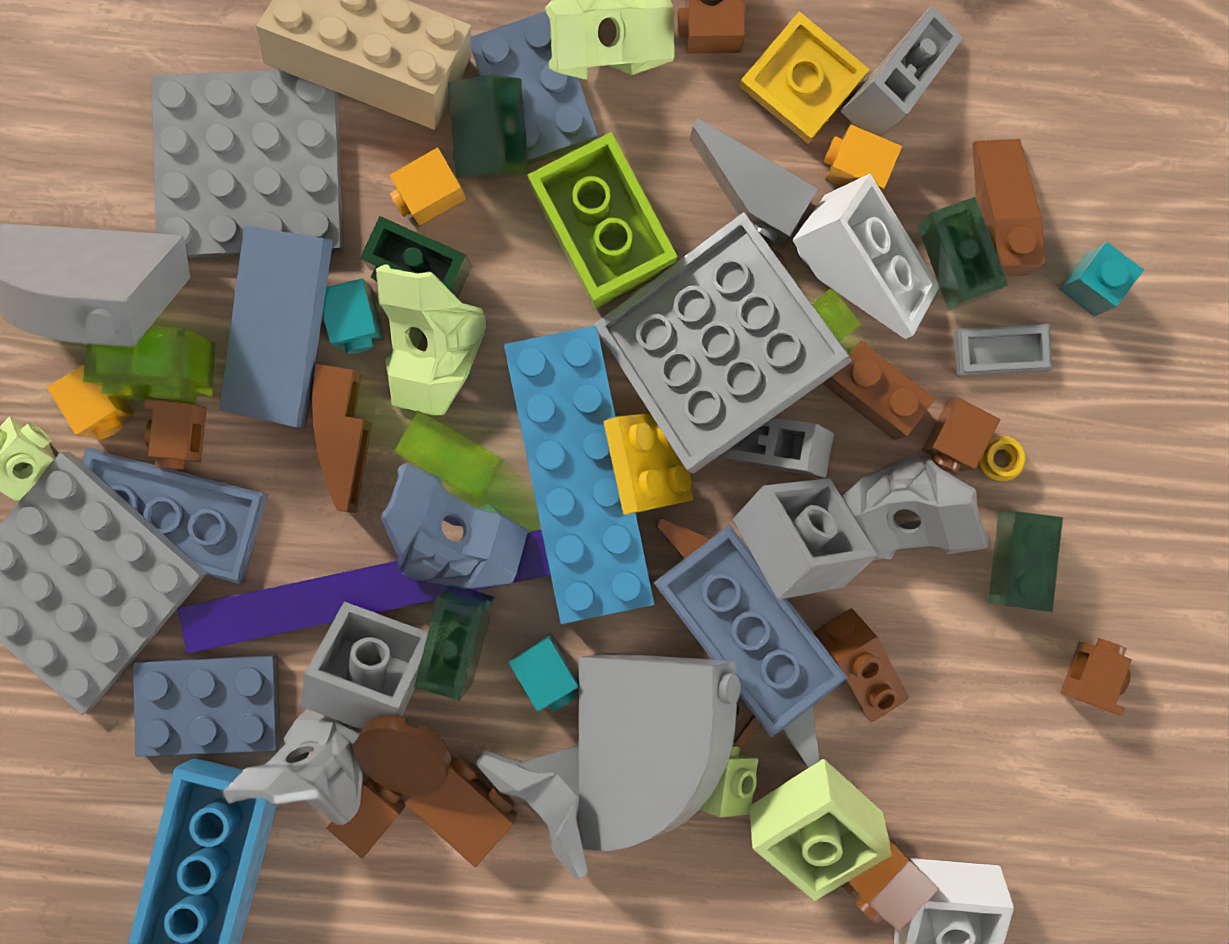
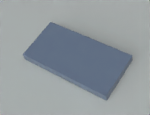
M244 225L219 410L293 427H306L333 240Z
M86 447L82 463L201 567L207 575L239 584L244 583L268 494L170 468L155 467V464Z
M731 525L725 527L654 582L712 660L736 661V675L740 680V697L771 737L848 679L787 598L777 600L752 553Z

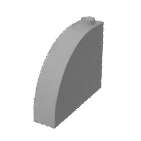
M5 223L0 225V315L12 325L42 337L67 342L134 347L191 278L184 235Z
M613 653L579 657V835L584 850H620L648 841L686 822L710 798L725 771L734 740L736 702L740 696V680L736 675V661Z

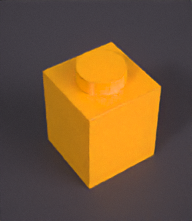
M850 125L843 138L834 136L823 162L831 166L825 180L842 187L867 174H871L882 192L902 146Z
M438 147L389 175L397 188L389 194L403 218L412 214L419 226L466 200L461 186Z
M88 362L47 387L73 432L78 436L97 438L98 440L108 438L123 428L121 422L134 415L107 369Z

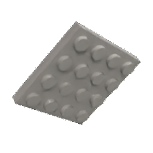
M281 70L151 76L156 233L184 235L188 259L240 257L244 225L333 240L331 252H344L338 92Z
M744 212L594 324V326L597 325L599 334L686 470L692 474L852 362L844 348Z
M60 452L44 471L37 483L0 524V643L81 715L86 714L96 706L207 573L71 452Z

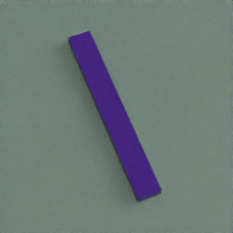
M542 530L528 532L517 574L512 583L551 575ZM397 561L180 607L178 612L188 654L331 623L337 616L344 601L377 613L492 587L460 589L420 580L413 581L403 576L402 572L397 569Z

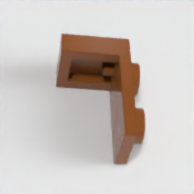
M853 608L834 617L827 624L813 632L847 676L846 682L869 722L876 721L908 700V695L879 638Z

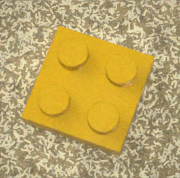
M799 11L741 79L739 87L809 144L867 76L870 69Z
M651 413L618 416L603 421L623 515L694 501L691 490V475Z

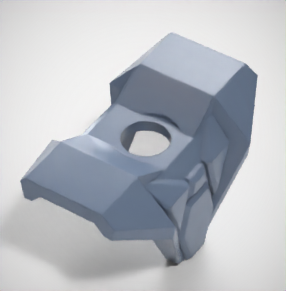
M404 463L397 471L399 477L390 503L383 512L381 519L397 554V569L402 572L403 576L413 581L420 580L460 589L512 584L517 574L528 530L489 503L476 508L448 493L441 485L442 477L409 463ZM443 520L453 526H462L463 536L459 542L451 541L445 536L442 530Z

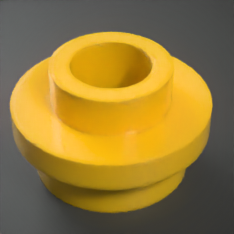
M1004 435L995 436L990 439L978 465L982 473L989 479L998 482L1010 481L1023 471L1026 462L1025 451L1022 445L1014 438ZM998 450L1004 452L1007 457V462L1002 468L994 463V454Z

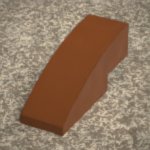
M316 364L312 403L317 455L326 486L337 511L356 513L372 427L371 422L355 418L362 375L352 369Z

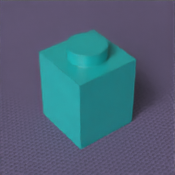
M1106 241L1082 257L1059 290L1093 316H1097L1116 308L1143 273L1144 269Z
M363 278L326 287L323 317L331 345L339 350L345 349L346 354H358L373 349L372 342L384 340L372 287Z
M552 634L512 657L508 662L537 712L546 706H549L551 712H554L576 698L573 690L579 687V679Z

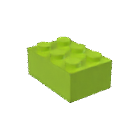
M612 132L527 175L531 191L594 310L652 281L677 262L678 256Z

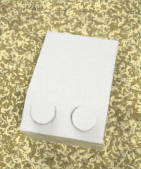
M867 174L824 195L793 239L800 258L809 265L817 279L904 339L914 335L940 287L871 174Z
M910 858L934 882L939 890L900 932L895 929L894 944H1004L1014 906L999 865Z

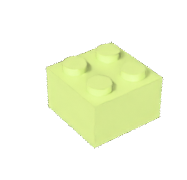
M822 759L749 806L753 850L814 901L892 856L883 812L825 759Z

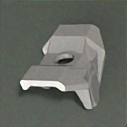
M920 454L907 455L903 459L862 477L841 495L878 555L874 560H891L898 549L936 547L943 549L946 555L987 548L989 536L985 534L976 503V489L940 469L928 456H921ZM908 509L915 512L921 520L908 521L899 526L895 521L894 514L899 510Z
M307 709L295 720L283 738L285 745L265 765L246 768L223 791V795L228 803L248 798H264L273 804L305 800L336 825H343L354 817L360 806L363 770L354 757V743L362 729Z
M571 747L524 761L485 750L477 760V766L500 792L527 801L543 819L553 853L576 880L588 873L576 822L579 815V747Z

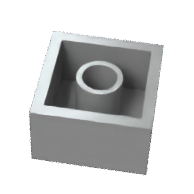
M830 478L762 486L733 518L745 544L752 553L777 600L843 588L878 556Z
M344 601L304 674L300 707L359 729H363L367 721L378 716L398 715L402 717L425 668L433 634Z

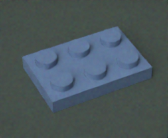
M546 11L471 37V51L513 170L575 150L599 138L578 78L549 69V62L552 58L550 19Z
M278 655L148 660L133 663L135 757L275 751L281 747Z

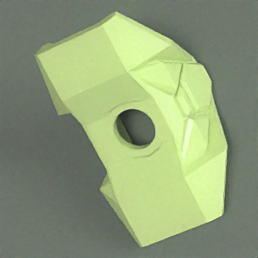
M551 0L545 7L551 27L552 58L549 62V69L557 73L587 80L588 68L608 65L635 75L674 60V12L671 0ZM610 18L615 23L617 32L614 42L606 47L599 40L598 27L603 19Z
M383 265L376 268L379 306L384 309L390 322L393 352L385 358L391 403L393 406L430 415H443L469 375L486 330L485 314L482 308L461 303L433 273L417 274L390 269L389 265ZM422 331L428 341L426 351L417 349L422 339Z

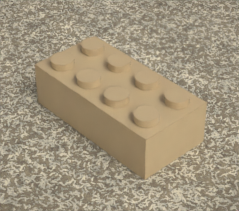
M272 0L256 25L264 64L434 130L471 61L472 25L408 0Z

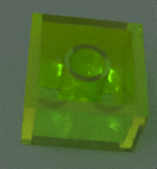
M150 327L134 347L86 343L83 382L102 387V395L117 396L121 400L144 402L145 399L150 400V397L167 399V401L196 404V396L212 397L216 343L186 328Z

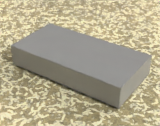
M1049 324L966 328L953 331L956 377L1047 372L1053 370Z

